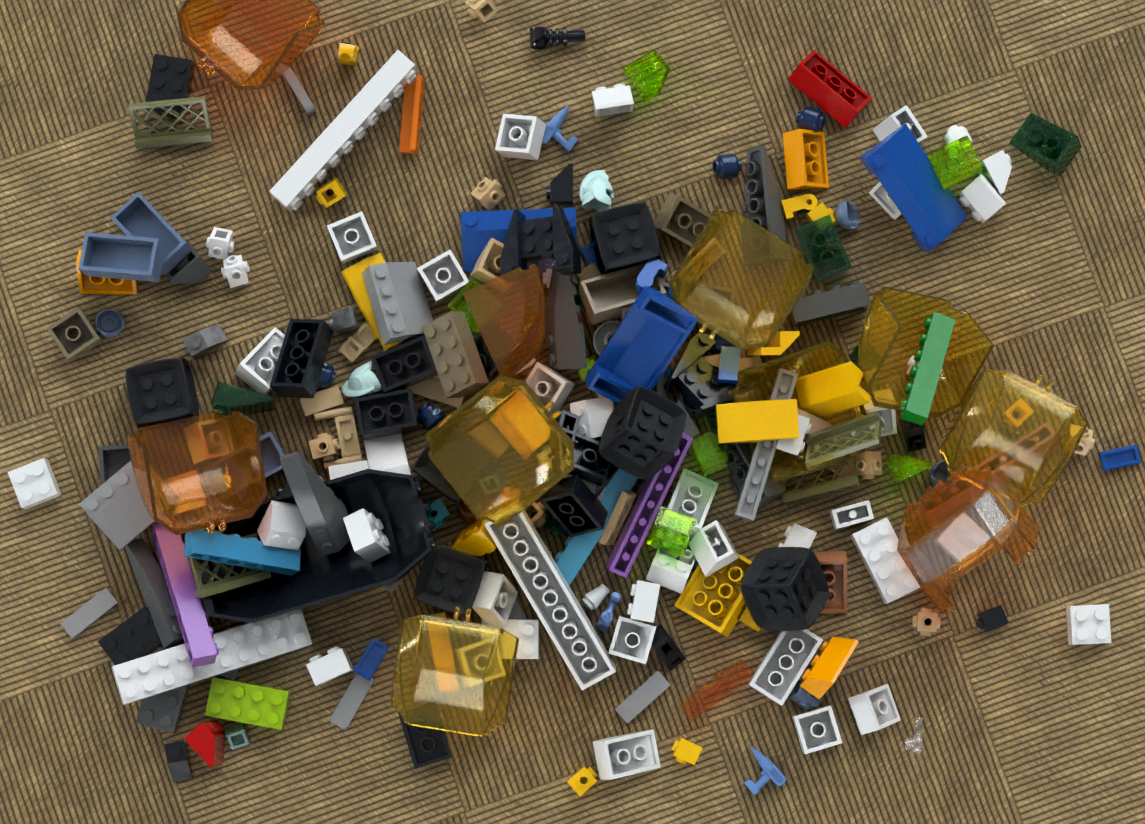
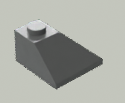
M187 240V244L193 250L166 274L173 284L199 283L213 271Z

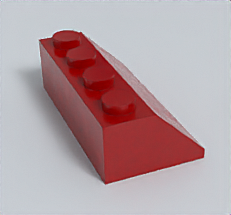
M815 50L797 66L788 78L794 87L800 89L810 100L818 104L824 112L830 114L837 123L845 128L872 99Z
M213 720L201 722L184 738L210 768L219 766L224 762L225 750L224 728L218 721L213 722Z

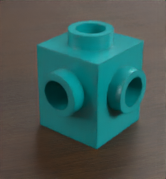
M441 499L435 502L432 500L428 501L431 513L433 511L437 512L436 517H431V513L429 514L430 520L434 521L436 529L446 523L445 519L451 516Z

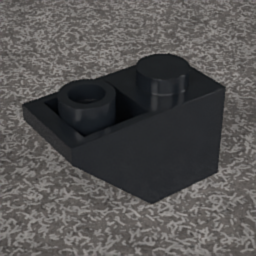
M898 410L899 423L907 451L912 452L926 448L924 424L921 426L900 418L902 410Z

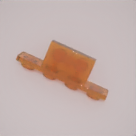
M741 659L725 672L720 670L713 675L714 680L709 684L707 681L697 688L699 691L683 702L681 707L689 718L694 720L752 676L753 672Z

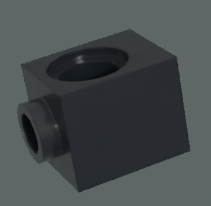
M1001 605L977 614V624L980 630L983 629L984 632H989L1009 623Z

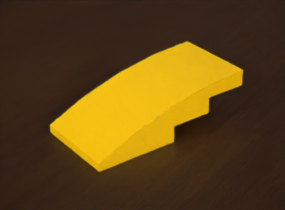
M797 399L716 405L718 444L799 438Z

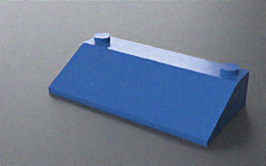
M903 124L859 157L868 172L875 174L913 230L914 233L911 236L921 250L926 252L932 250L968 217L906 124Z
M553 208L519 210L525 215V220L553 216ZM562 208L577 244L576 208ZM513 210L461 212L464 272H472L477 259L491 238L503 244L505 243ZM554 258L527 262V270L553 268Z
M645 285L585 377L587 388L616 403H619L624 396L637 386L652 390L697 323L698 318L663 293Z

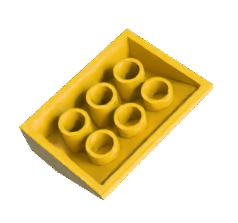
M738 554L739 558L707 577L704 575L700 565H698L674 605L727 638L747 606L742 596L741 582L752 561Z

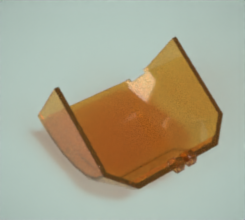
M186 0L177 13L182 42L201 57L197 65L200 68L206 64L210 65L206 69L208 75L216 71L238 91L263 89L274 82L299 58L325 25L324 20H321L319 17L320 8L311 0Z
M535 263L529 265L530 269L522 271L521 267L516 268L463 292L469 306L467 310L477 332L480 331L498 370L499 378L493 380L488 386V391L491 393H499L503 388L506 389L522 378L544 353L547 336V311L544 288Z
M214 411L141 427L137 429V434L134 436L133 434L126 436L134 475L144 505L155 522L175 535L207 528L208 532L213 534L217 525L221 531H225L226 523L251 518L268 494L257 422L239 411H233L232 415H220V411Z

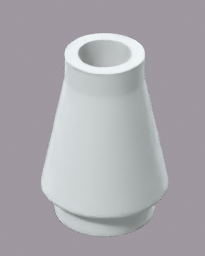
M601 584L599 587L583 595L584 598L581 599V602L589 611L596 610L610 591L604 584Z

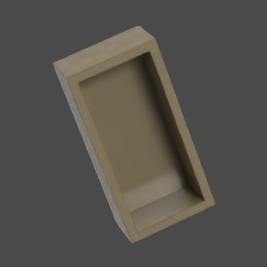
M646 263L580 281L578 294L592 325L621 317L622 308L630 307L634 304L639 296L635 289L636 279ZM658 277L653 283L652 288L666 295V291Z
M450 311L422 326L446 398H460L489 383L464 312Z

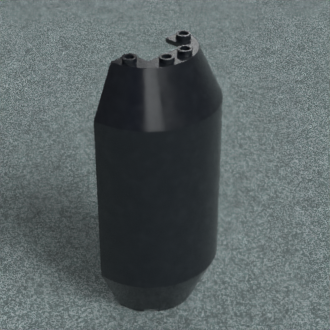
M365 469L325 481L326 486L334 491V495L343 501L349 515L364 508L369 513H372L376 519L379 518L384 527L382 529L383 535L387 537L390 544L388 546L390 553L369 563L354 552L350 540L339 552L321 557L306 526V535L300 546L299 572L292 576L270 572L271 578L203 597L207 616L258 623L398 582L434 550V547H437L433 532H436L435 523L433 520H430L429 516L431 507L429 502L424 500L420 480H416L413 475ZM288 492L231 509L221 515L204 531H221L225 535L238 534L241 537L257 533L258 539L261 541L257 530L271 500L292 504L297 503L293 493ZM196 559L202 566L204 560ZM208 561L205 568L213 572L216 564ZM234 566L233 571L240 574L243 567ZM220 567L216 575L224 579L227 571ZM203 572L204 582L207 584L210 576Z

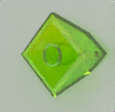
M654 49L622 69L636 93L645 102L661 93L669 74L670 66Z
M897 453L888 457V462L884 464L893 484L934 466L930 461L904 454L898 456Z

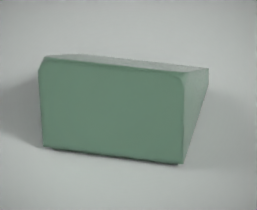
M242 722L225 728V735L232 750L250 744Z

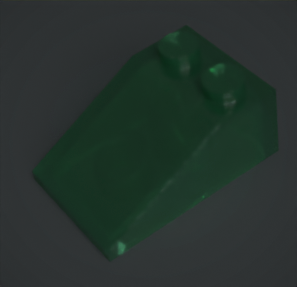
M1030 113L1009 142L1041 167L1060 177L1082 147L1077 135L1033 113Z
M830 214L794 229L814 284L852 268Z
M219 381L211 401L216 416L225 419L227 417L235 418L274 411L276 408L273 396Z

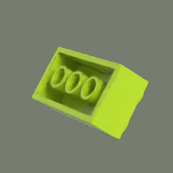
M212 677L205 716L283 730L291 691Z

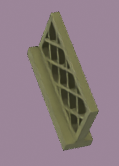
M205 96L132 103L128 105L136 149L212 141L213 130L210 124ZM196 103H202V108L199 112L191 108V106ZM180 105L184 109L179 114L172 110V108ZM156 107H161L165 110L161 116L153 111ZM142 109L146 113L139 117L134 113V110ZM187 111L195 115L191 121L183 116ZM168 112L176 117L172 123L164 118ZM149 114L157 119L153 125L145 120ZM200 118L205 121L206 125L198 126L194 122ZM181 120L187 125L185 127H177L175 124ZM161 121L168 127L166 129H159L156 126ZM141 123L149 128L147 131L138 132V127Z
M878 411L806 435L805 440L808 444L805 459L806 467L809 468L879 444L881 432L885 431V426Z
M807 452L799 453L798 456L792 455L775 460L779 481L785 491L782 495L783 500L787 506L861 487L853 453L847 454L844 460L840 457L836 458L842 461L837 471L828 467L831 460L827 461L826 464L821 463L820 465L823 466V469L818 476L810 472L812 467L805 469L798 465L801 458L806 457ZM789 462L793 464L788 474L781 470V463ZM845 464L852 467V475L844 476L840 474ZM796 467L805 471L800 481L791 477ZM826 468L835 473L830 481H825L821 478ZM807 474L817 478L811 486L802 483ZM790 478L798 484L794 490L787 492L785 485Z
M253 533L241 538H258L257 533ZM189 557L197 590L194 591L196 598L211 596L272 577L268 571L243 567L241 573L238 574L233 571L235 565H230L228 568L218 562H213L216 566L213 572H210L205 568L208 563L207 560H204L201 566L197 563L196 558ZM220 567L227 571L224 579L216 575ZM203 572L210 576L208 583L204 585L201 580Z

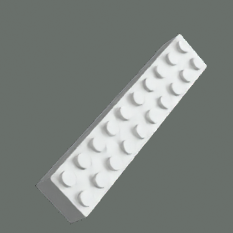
M397 50L270 190L272 196L290 213L293 209L296 211L302 205V199L305 196L309 197L314 192V186L326 179L328 176L327 172L331 167L334 169L340 163V157L352 150L354 147L352 144L357 139L361 140L366 134L365 130L369 125L373 126L378 121L379 114L382 111L386 112L392 105L390 102L395 97L399 98L402 95L405 84H411L416 79L417 70L415 64Z
M520 501L486 519L485 527L581 690L615 673V663Z
M302 610L258 623H248L214 634L212 639L213 643H216L218 646L219 655L216 656V661L212 664L192 668L186 646L182 644L112 666L111 669L122 704L126 705L312 645Z

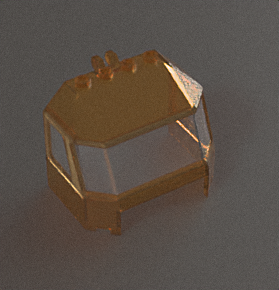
M964 468L962 471L956 470L949 476L950 479L944 483L939 479L934 488L930 486L926 489V493L919 498L920 501L915 505L911 503L904 509L897 551L923 592L941 614L946 613L948 608L950 611L956 609L949 601L951 590L948 586L1003 548L1018 566L1023 561L1021 557L1025 553L1030 554L1036 547L1039 527L991 471Z

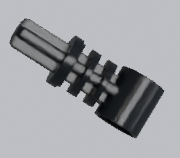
M546 27L530 28L531 49H545L548 47L547 43H549V46H553V43H556V46H560L562 42L564 46H567V42H580L586 39L584 30L567 31V27H563L562 31L556 28L555 32H552V29L548 30Z

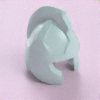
M605 170L592 171L581 182L579 196L584 210L594 208L596 211L601 212L611 209V199H614V192L611 184L608 182L609 177Z
M372 361L356 368L349 380L341 386L345 396L373 395L383 390L377 373L374 374L370 371L373 364Z

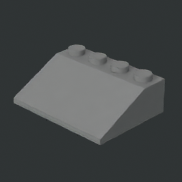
M386 262L368 266L362 272V276L383 345L423 336L422 326L432 322L433 318L416 263Z
M139 453L79 504L116 547L121 550L179 502L180 499L149 461Z

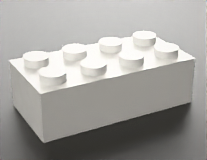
M887 517L850 535L884 604H888L922 587Z
M807 629L801 631H781L748 685L782 706L823 639Z

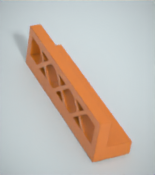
M416 75V79L411 84L406 83L404 87L399 153L419 155L425 79L422 75Z

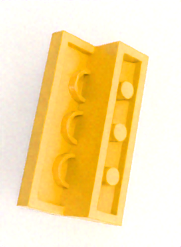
M381 253L367 257L341 272L376 339L380 336V332L362 272L370 265L386 263Z
M800 331L766 332V347L747 348V356L781 355L800 335Z
M850 361L797 378L795 387L801 409L814 416L823 417L870 403L871 396L859 385L863 372Z

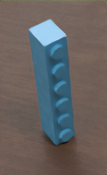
M195 527L185 534V557L290 576L300 571V548L299 550L265 546L258 538L250 537L246 539L241 538L238 534L225 535L221 531L209 532L204 531L205 529L201 527Z

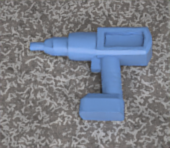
M569 105L557 115H554L550 122L546 124L542 145L546 146L553 137L569 153L579 139L575 136L570 137L568 141L564 139L561 135L562 131L559 129L567 114V110L570 108Z
M612 592L606 611L601 614L596 629L607 632L613 619L614 609L622 596L621 594Z
M751 746L750 749L754 752V757L759 761L758 764L763 769L760 772L762 777L756 783L748 779L744 784L754 795L759 793L770 778L777 786L783 785L787 779L785 775L767 756H764L759 750Z

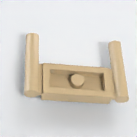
M352 406L314 413L315 421L334 417L342 459L324 462L325 470L329 469L328 466L363 461Z

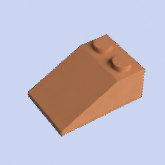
M814 551L813 553L821 565L829 588L827 601L820 614L847 613L846 551Z

